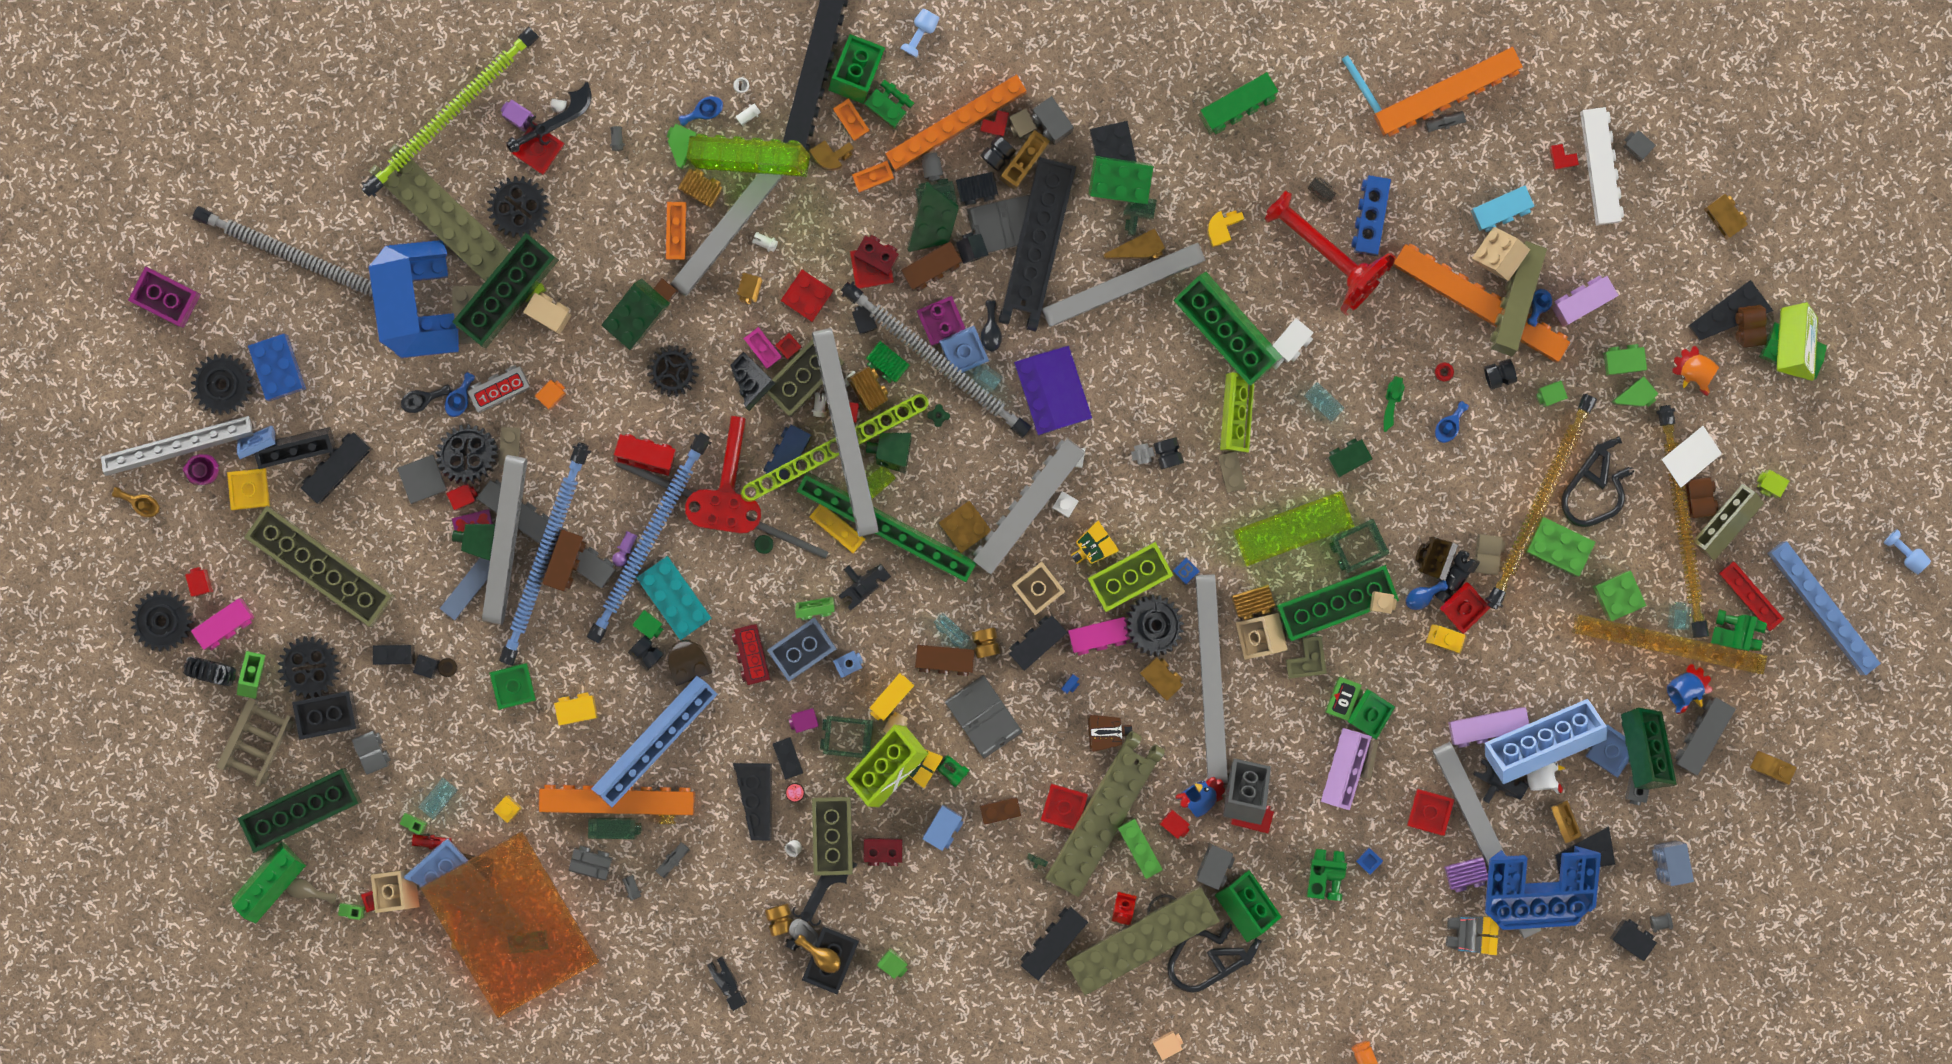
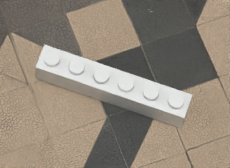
M1606 107L1583 110L1580 112L1595 223L1596 226L1619 223L1622 221L1621 218L1624 217L1623 207L1619 205L1621 190L1620 187L1617 188L1616 183L1619 176L1617 168L1614 169L1613 161H1616L1615 150L1611 148L1613 133L1609 131L1608 123L1611 122L1610 113L1606 112Z

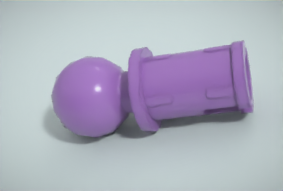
M626 531L620 546H617L620 551L615 553L612 558L615 566H625L627 563L626 554L632 553L630 552L638 536Z

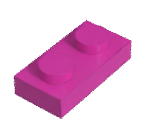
M759 327L743 338L767 369L782 358Z

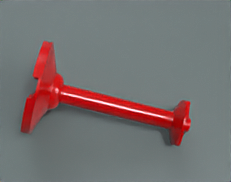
M1284 191L1278 200L1266 211L1267 215L1264 218L1266 223L1280 218L1348 277L1346 283L1349 289L1340 309L1347 316L1349 308L1353 311L1357 309L1381 283L1377 279L1381 278L1386 271H1390L1396 261V256L1388 253L1371 264L1361 263L1357 265L1289 207L1292 193Z

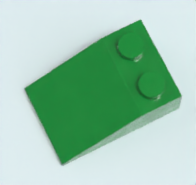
M849 34L828 91L864 104L885 47Z

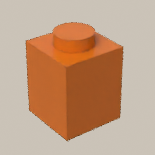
M550 380L535 397L551 410L566 395L563 391L565 387L558 380L555 382Z

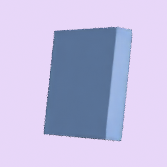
M971 326L939 341L947 361H951L949 365L953 363V369L957 366V372L961 369V373L989 361L975 326Z
M273 426L253 433V436L239 439L237 441V455L239 459L274 445L275 430Z
M1606 724L1607 740L1592 746L1585 756L1618 778L1629 762L1625 736Z

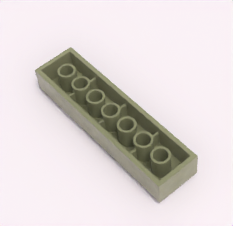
M269 506L265 507L244 537L369 627L374 626L395 596Z
M1200 885L1066 960V963L1083 994L1086 996L1220 922V919Z

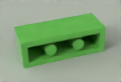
M1134 818L1118 827L1145 879L1163 870Z

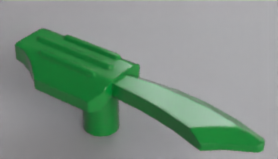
M1394 376L1393 380L1388 384L1385 398L1389 401L1384 414V432H1387L1394 425L1395 403L1402 400L1405 387L1401 377Z

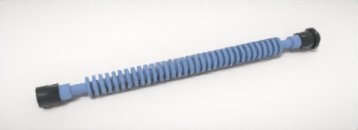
M704 433L694 434L695 438L690 446L691 450L687 455L689 457L685 465L679 466L682 470L677 469V472L680 474L675 473L674 476L677 479H672L675 483L670 482L669 484L673 487L668 486L667 489L670 492L665 491V494L668 496L663 495L662 498L665 501L662 499L660 501L663 505L658 504V507L661 509L656 508L655 511L658 514L653 513V516L656 518L651 517L653 522L649 521L648 523L651 527L646 526V529L649 531L644 530L643 533L646 536L641 535L644 540L639 539L641 544H636L639 549L635 547L636 553L632 552L634 557H629L632 562L627 561L629 566H624L627 570H622L625 574L621 573L620 577L622 579H617L620 583H615L618 587L614 586L612 589L615 592H610L613 596L609 595L608 598L610 600L606 599L605 602L607 604L603 605L606 608L601 618H598L596 623H593L586 637L600 644L612 612L617 613L615 608H620L617 603L621 605L622 601L620 599L624 600L622 595H627L624 590L628 592L629 588L627 586H632L629 582L633 583L634 580L631 578H636L634 573H639L636 569L640 570L641 567L638 565L643 566L644 563L641 560H646L643 556L647 557L649 555L646 551L650 553L651 550L648 547H653L650 543L655 544L656 541L653 538L657 540L658 537L655 534H660L657 530L662 531L663 528L660 525H665L662 521L667 522V519L664 517L669 518L670 515L667 512H672L669 508L674 509V506L671 504L676 505L677 502L674 499L679 500V497L676 495L681 496L682 493L679 490L684 491L681 486L686 487L684 482L688 483L689 481L686 477L691 478L688 473L693 474L691 468L694 462L698 461L708 445H711L710 437Z
M578 442V444H573L572 446L574 449L570 457L571 463L569 468L571 469L568 478L563 477L564 482L561 483L563 487H560V491H558L559 496L556 497L557 500L554 503L556 505L553 506L555 510L551 511V519L548 520L550 524L546 525V533L543 534L542 542H540L541 547L538 548L539 551L536 554L538 556H535L537 561L533 562V570L530 571L529 579H527L528 584L525 585L526 588L523 590L525 593H522L521 602L518 604L520 607H517L516 616H514L512 621L513 625L510 627L513 630L511 639H508L506 646L504 645L499 661L502 663L514 665L518 654L519 636L526 631V624L529 622L527 619H530L531 610H533L535 605L534 601L537 600L535 596H538L539 587L542 586L541 583L544 580L542 578L545 577L543 573H546V569H548L547 564L550 563L551 555H553L552 550L555 549L554 546L557 543L555 541H558L556 536L560 535V527H563L564 518H566L565 513L568 512L567 509L570 507L568 504H571L569 499L573 498L572 495L575 493L573 490H576L574 485L578 484L575 481L576 475L581 470L582 464L585 465L588 454L591 453V450L588 449L589 445Z

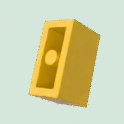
M587 692L577 694L578 698L570 700V696L558 698L559 702L554 703L558 725L598 718L594 695L589 696Z

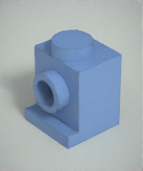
M855 651L833 661L841 678L863 668L861 664L864 663L860 653L856 654ZM847 660H852V667L846 666Z

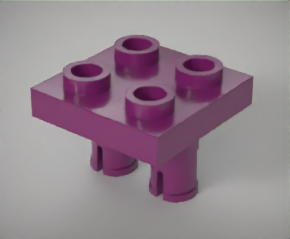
M952 296L916 310L931 346L938 344L940 340L966 329Z

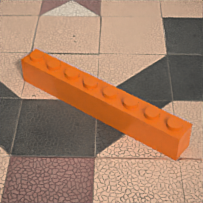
M1511 47L1375 113L1374 118L1383 136L1387 134L1389 137L1394 136L1400 132V128L1406 126L1408 129L1416 125V120L1423 118V120L1429 119L1434 116L1433 112L1439 109L1443 112L1451 108L1450 104L1455 101L1459 104L1469 99L1468 95L1472 93L1478 95L1484 92V87L1490 84L1494 87L1502 83V78L1509 76V78H1513L1519 75V70L1523 66L1514 48Z
M1016 74L888 151L885 155L894 171L897 172L922 157V155L929 153L994 114L997 110L1027 93V90Z
M546 784L544 788L539 789V812L694 815L695 791H690L689 787H679V791H671V787H660V791L652 790V787H640V790H633L632 786L613 807L604 802L591 789L593 785H583V789H575V785H563V788H556V785Z

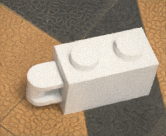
M1297 318L1294 319L1273 344V347L1283 357L1273 366L1275 370L1283 361L1286 363L1290 360L1294 362L1301 354L1299 352L1302 346L1307 347L1313 340L1311 337L1313 332Z

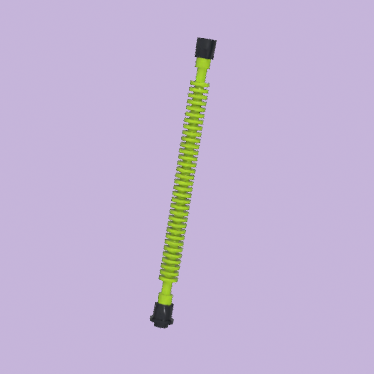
M528 26L518 36V39L513 43L514 46L508 52L503 50V55H498L500 59L496 57L495 60L497 62L494 60L491 62L493 66L491 64L487 65L490 69L484 68L486 73L484 71L480 72L483 76L478 74L477 77L479 79L475 77L473 79L475 83L473 81L470 82L472 86L466 85L468 90L465 87L463 88L465 93L459 92L461 97L457 94L455 96L457 100L453 98L452 101L454 103L450 101L448 103L450 107L448 105L445 106L447 110L441 109L443 114L440 111L438 112L440 117L435 115L434 118L436 120L432 118V124L428 122L427 125L429 127L424 126L425 131L422 128L420 129L422 134L416 133L418 138L415 135L413 136L415 141L410 139L411 144L407 142V148L405 146L402 147L404 151L398 150L400 155L397 152L395 153L397 158L391 157L393 162L389 159V165L383 171H379L376 175L373 174L365 183L362 182L361 184L364 187L361 190L368 197L371 195L376 197V193L384 186L383 184L388 180L387 177L394 170L399 172L400 169L398 167L402 169L404 167L402 163L404 165L407 164L405 160L410 162L409 156L413 159L414 155L412 153L418 154L416 149L420 152V146L424 148L425 145L423 143L427 145L429 143L427 139L429 141L432 140L430 136L436 137L434 132L437 135L439 134L437 129L442 131L443 128L441 126L445 128V122L449 124L450 121L448 119L453 120L452 115L455 118L457 117L455 112L461 113L459 108L462 111L464 110L462 105L467 107L466 102L470 104V98L472 100L475 99L473 95L479 96L477 91L480 94L482 93L480 88L485 90L484 85L488 87V82L492 83V79H496L495 75L499 76V72H504L502 68L504 70L507 69L505 64L510 66L509 61L513 63L514 60L512 58L519 51L522 52L526 47L529 48L539 36Z

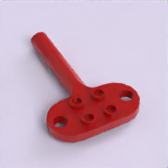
M731 416L719 488L717 490H698L693 492L686 501L685 513L687 518L697 527L747 534L753 531L760 523L761 509L756 501L747 502L743 500L740 494L735 492L746 418ZM692 502L700 504L698 512L690 511L689 506ZM749 511L757 513L755 521H749L746 518Z

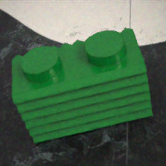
M881 341L866 357L867 365L871 369L874 368L875 371L877 369L883 373L881 377L888 383L892 381L897 383L910 367L909 363Z

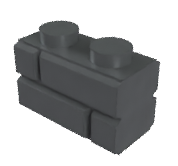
M581 845L579 848H574L569 866L570 872L604 881L608 879L613 857H609L610 853L598 850V853L590 852L591 848Z

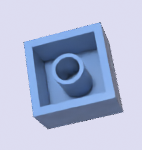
M942 804L922 839L943 851L944 847L948 849L954 840L951 837L953 832L956 831L958 833L963 825V821H961L962 816Z

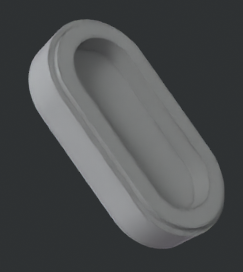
M795 919L791 923L789 933L795 940L798 939L799 935H803L809 943L816 946L818 934L806 921Z

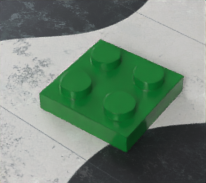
M528 663L489 672L498 710L537 700Z
M1366 689L1348 723L1377 740L1395 706Z

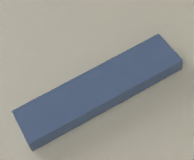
M479 558L440 607L454 621L486 583L490 561Z

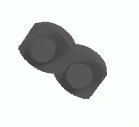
M373 730L352 739L366 775L389 766L388 762L391 761L388 751H383L382 749L383 739L379 732L376 733Z

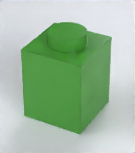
M1562 381L1537 389L1536 397L1539 404H1543V407L1568 398Z

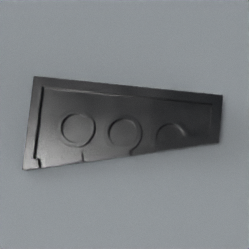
M1750 280L1688 326L1698 340L1701 341L1737 326L1735 317L1739 307L1762 305L1766 309V314L1772 312L1773 309Z
M733 763L742 796V804L746 813L745 817L750 838L757 841H771L772 763Z

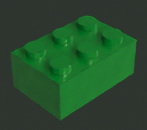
M1094 156L1088 194L1092 197L1148 204L1154 166L1149 163Z

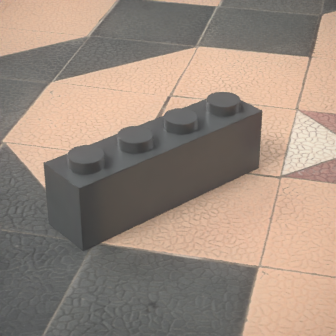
M1716 697L1706 701L1703 709H1705L1704 713L1696 718L1693 724L1696 727L1692 733L1689 732L1684 739L1685 746L1683 749H1679L1674 757L1676 759L1674 764L1693 775L1698 776L1736 710Z

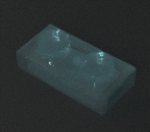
M1318 382L1304 395L1330 422L1345 409Z
M944 613L933 622L941 633H945L950 637V641L955 646L963 648L971 639Z
M442 777L418 808L434 820L458 789Z

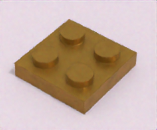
M970 500L939 522L960 553L966 551L991 531Z

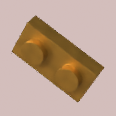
M1568 800L1551 807L1565 843L1582 836Z

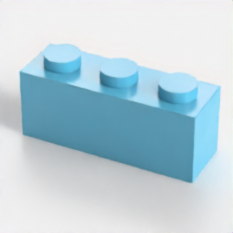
M1522 186L1470 211L1479 231L1485 229V232H1489L1493 227H1496L1495 224L1502 222L1504 225L1513 221V216L1520 214L1522 217L1531 213L1530 209L1534 207V204L1526 186Z

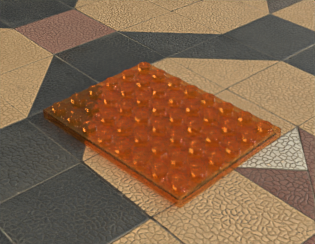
M523 830L421 886L426 899L497 1018L504 1016L599 963V959Z

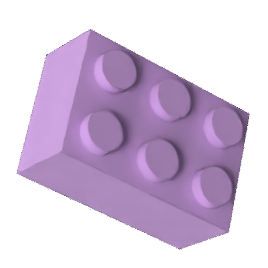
M1599 275L1587 282L1588 287L1585 288L1582 285L1571 291L1572 296L1568 297L1566 294L1554 301L1556 305L1551 308L1562 327L1619 296L1608 276L1602 278Z

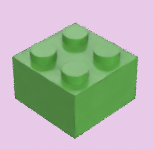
M1626 571L1592 586L1607 621H1614L1647 606L1631 571Z

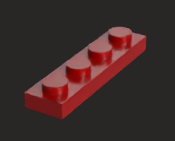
M1734 561L1718 573L1758 620L1767 623L1766 629L1768 632L1784 620L1781 614Z

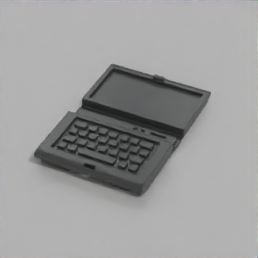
M1029 195L967 209L973 235H982L988 253L1017 246Z
M984 675L944 701L984 759L1023 732Z

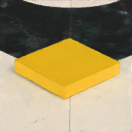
M266 468L227 472L231 510L270 507Z

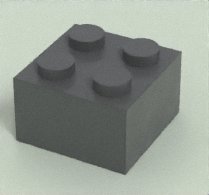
M1052 96L1036 106L1032 111L1034 124L1037 127H1042L1044 130L1043 136L1054 145L1073 132V125Z
M1210 843L1195 879L1219 890V887H1223L1227 880L1225 875L1227 868L1231 869L1235 861L1233 853Z

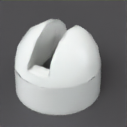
M743 77L736 79L733 84L734 90L738 93L746 92L749 89L748 80ZM739 81H742L741 90H739Z
M552 99L551 109L555 113H562L565 111L567 101Z
M792 840L785 846L786 853L791 857H796L802 850V845L797 840Z

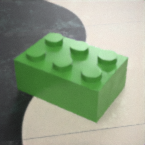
M1541 517L1524 552L1568 574L1579 577L1596 542L1545 517Z

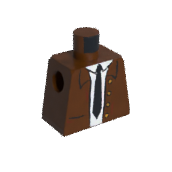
M1087 715L1089 748L1091 752L1122 745V737H1126L1132 731V725H1121V718Z

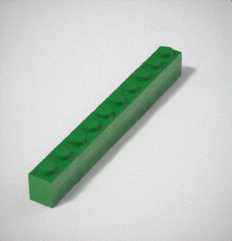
M810 472L806 473L797 492L855 523L848 493ZM873 507L878 526V533L875 534L967 582L976 565L972 559Z

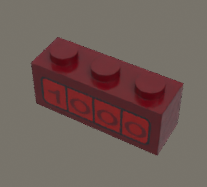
M753 624L734 629L735 633L731 635L734 645H738L739 652H736L738 663L743 665L744 671H741L743 682L751 685L771 680L758 625Z

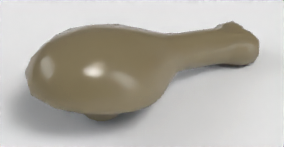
M295 878L286 889L290 896L297 899L317 898L334 904L337 898L335 893L318 891L307 880Z

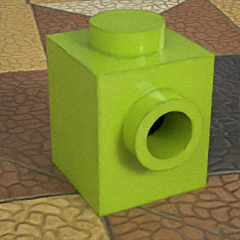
M1766 470L1765 472L1762 471L1759 475L1757 487L1761 489L1760 493L1767 497L1772 495L1775 498H1781L1790 481L1771 470Z

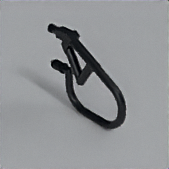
M1620 436L1601 444H1596L1593 448L1594 451L1564 490L1561 506L1564 515L1572 524L1579 527H1590L1614 517L1621 511L1625 501V493L1619 479L1622 480L1624 477L1632 475L1634 470L1629 473V469H1634L1633 467L1619 470L1618 473L1612 475L1611 478L1618 493V502L1611 511L1590 520H1579L1572 515L1568 507V497L1582 477L1585 476L1602 490L1605 488L1611 456L1607 449L1621 444ZM1599 455L1603 457L1600 478L1589 471Z
M1229 922L1224 924L1219 936L1207 930H1203L1194 936H1204L1221 945L1228 938L1227 936L1232 930V924H1230L1229 929L1226 928ZM1255 938L1247 953L1244 948H1213L1209 950L1207 954L1218 970V973L1199 985L1189 986L1182 983L1174 972L1175 962L1184 945L1189 940L1187 939L1176 946L1167 966L1169 978L1176 987L1190 993L1200 992L1241 967L1252 963V959L1262 941ZM1240 955L1241 959L1225 968L1218 956Z

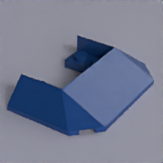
M442 240L387 245L368 267L379 342L394 351L400 358L459 352L458 328L456 329V325L452 322L455 319L454 313L422 317L417 315L413 281L448 278L447 251Z
M1575 846L1574 852L1562 853L1559 882L1525 884L1528 860L1525 855L1506 856L1501 850L1489 859L1485 913L1502 930L1576 926L1588 911L1591 912L1596 907L1601 853Z

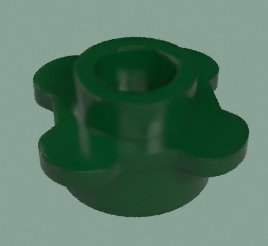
M937 404L933 411L927 413V417L932 419L936 427H941L945 420H949L950 414L944 411L941 404Z

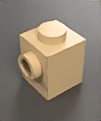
M1373 592L1370 611L1391 614L1392 610L1395 611L1397 599H1394L1393 594Z

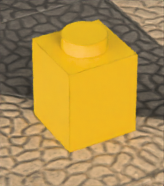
M507 795L493 811L506 823H509L522 807Z

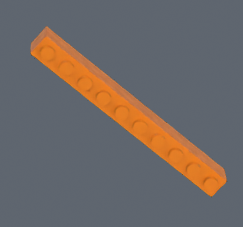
M1405 244L1393 264L1395 268L1497 328L1495 320L1502 311V308H1500L1502 298L1493 292L1491 294L1484 291L1486 288L1478 283H1475V285L1470 283L1467 276L1461 273L1455 274L1452 272V268L1444 263L1442 265L1435 262L1436 258L1427 253L1423 255L1418 252L1419 248L1413 244H1409V246ZM1526 320L1520 342L1558 363L1570 344V341L1567 340L1568 337L1561 332L1556 334L1551 331V326L1544 322H1541V324L1537 323L1536 327H1533Z

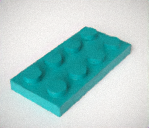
M666 556L636 577L680 640L712 619L669 556Z

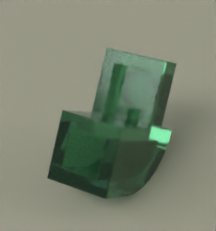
M1149 198L1148 204L1128 203L1123 212V216L1130 217L1125 222L1124 230L1128 231L1127 236L1135 237L1138 218L1154 219L1156 199Z

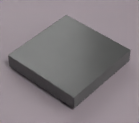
M434 455L397 468L410 504L447 491Z

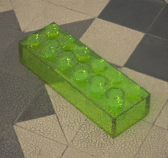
M696 134V136L689 137L686 158L697 169L807 177L810 154L800 142L794 140L784 143L777 139H770V141H763L760 138L744 140L743 137L738 136L729 139L722 135L708 137L705 134Z
M1339 491L1233 530L1232 533L1244 566L1247 567L1355 526L1343 493Z

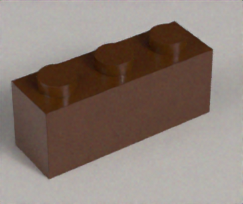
M950 241L903 268L901 272L912 291L917 290V292H920L928 287L926 283L932 280L935 283L944 277L943 274L950 270L952 273L961 267L959 264L962 263V260Z
M561 529L542 584L563 592L571 589L574 578H571L572 573L577 571L580 560H578L579 554L584 552L587 544L584 541L585 537Z
M917 645L915 668H919V672L930 673V669H936L938 674H949L950 671H957V675L968 676L969 672L973 673L975 650Z

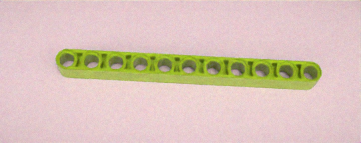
M923 394L915 395L856 426L855 430L859 445L923 412L928 407V398ZM915 399H921L923 401V408H917L915 406ZM898 408L906 409L907 416L900 417L897 413ZM881 417H888L890 419V425H882ZM866 425H870L873 428L872 435L865 434L864 427ZM836 438L746 484L741 490V497L747 502L755 501L840 456L839 452L833 453L830 450L832 443L837 444ZM814 452H820L823 455L821 462L813 459ZM797 461H803L806 464V469L803 471L796 468ZM780 470L788 471L789 478L786 480L781 479L779 476ZM763 479L771 480L772 487L769 489L762 486ZM746 488H753L755 496L752 498L745 495Z

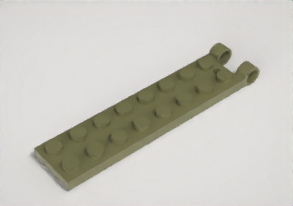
M394 143L389 151L394 156L396 152L400 155L398 150L401 148ZM412 159L410 162L405 160L407 164L404 165L402 163L404 166L402 169L398 167L402 175L398 177V172L394 170L387 177L388 180L383 185L486 282L510 251ZM376 164L369 170L372 175L382 171Z
M1134 731L1127 735L1121 749L1045 877L1048 881L1077 897L1080 896L1156 763L1164 756L1165 750L1156 744L1151 747L1146 758L1135 753L1133 750L1138 747L1142 737Z

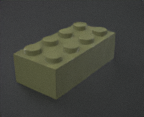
M813 339L772 379L776 384L767 392L790 418L823 386ZM839 357L840 365L842 367L845 363Z
M851 797L812 798L814 876L853 874Z

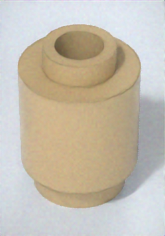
M894 712L893 715H890L883 732L887 733L894 725L907 726L908 718Z

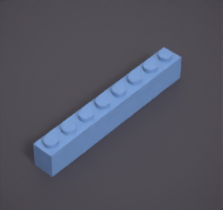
M1787 541L1781 542L1767 553L1860 675H1867L1881 664Z
M696 676L591 789L604 802L613 807L718 694L705 681Z

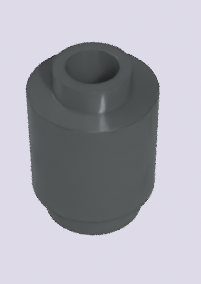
M937 153L922 155L923 160H921L924 178L929 179V182L940 180V176H943L940 157L937 156Z

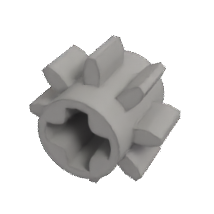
M1148 443L1134 446L1135 451L1131 452L1133 461L1137 460L1138 465L1152 462L1151 457L1155 456L1153 447L1149 448Z

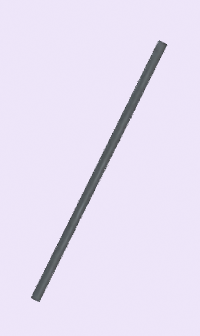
M616 463L617 467L662 487H673L669 485L670 481L648 471ZM681 487L684 489L683 492L679 490L682 493L681 495L687 498L693 493V491ZM746 515V518H747L749 521H755V520H756V519H753V518H751V517H749V516ZM760 522L756 527L826 559L829 553L765 523Z

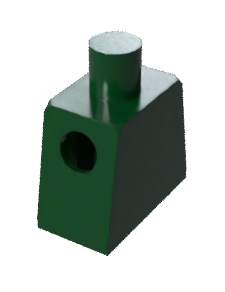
M881 433L878 443L867 442L866 453L876 454L877 465L906 474L912 441L911 433Z
M465 524L464 532L453 531L452 542L462 543L461 551L490 561L495 524Z

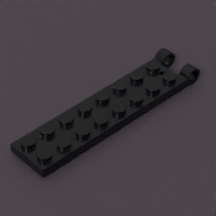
M1042 157L1038 158L1009 282L999 315V323L1008 325L1012 310L1016 309L1030 313L1026 330L1037 331L1076 166ZM1022 300L1025 301V306L1021 305Z

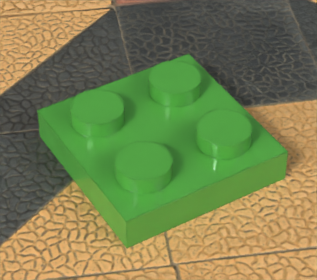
M834 597L796 603V618L807 620L811 619L813 615L820 614V617L830 616L832 612H835Z

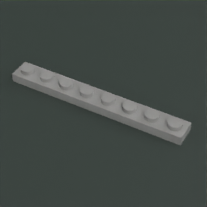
M249 416L101 456L103 473L105 476L253 436L251 419Z

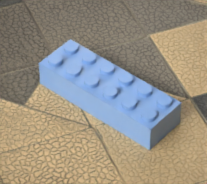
M1586 699L1486 742L1485 757L1501 782L1505 784L1607 740V726L1590 701Z

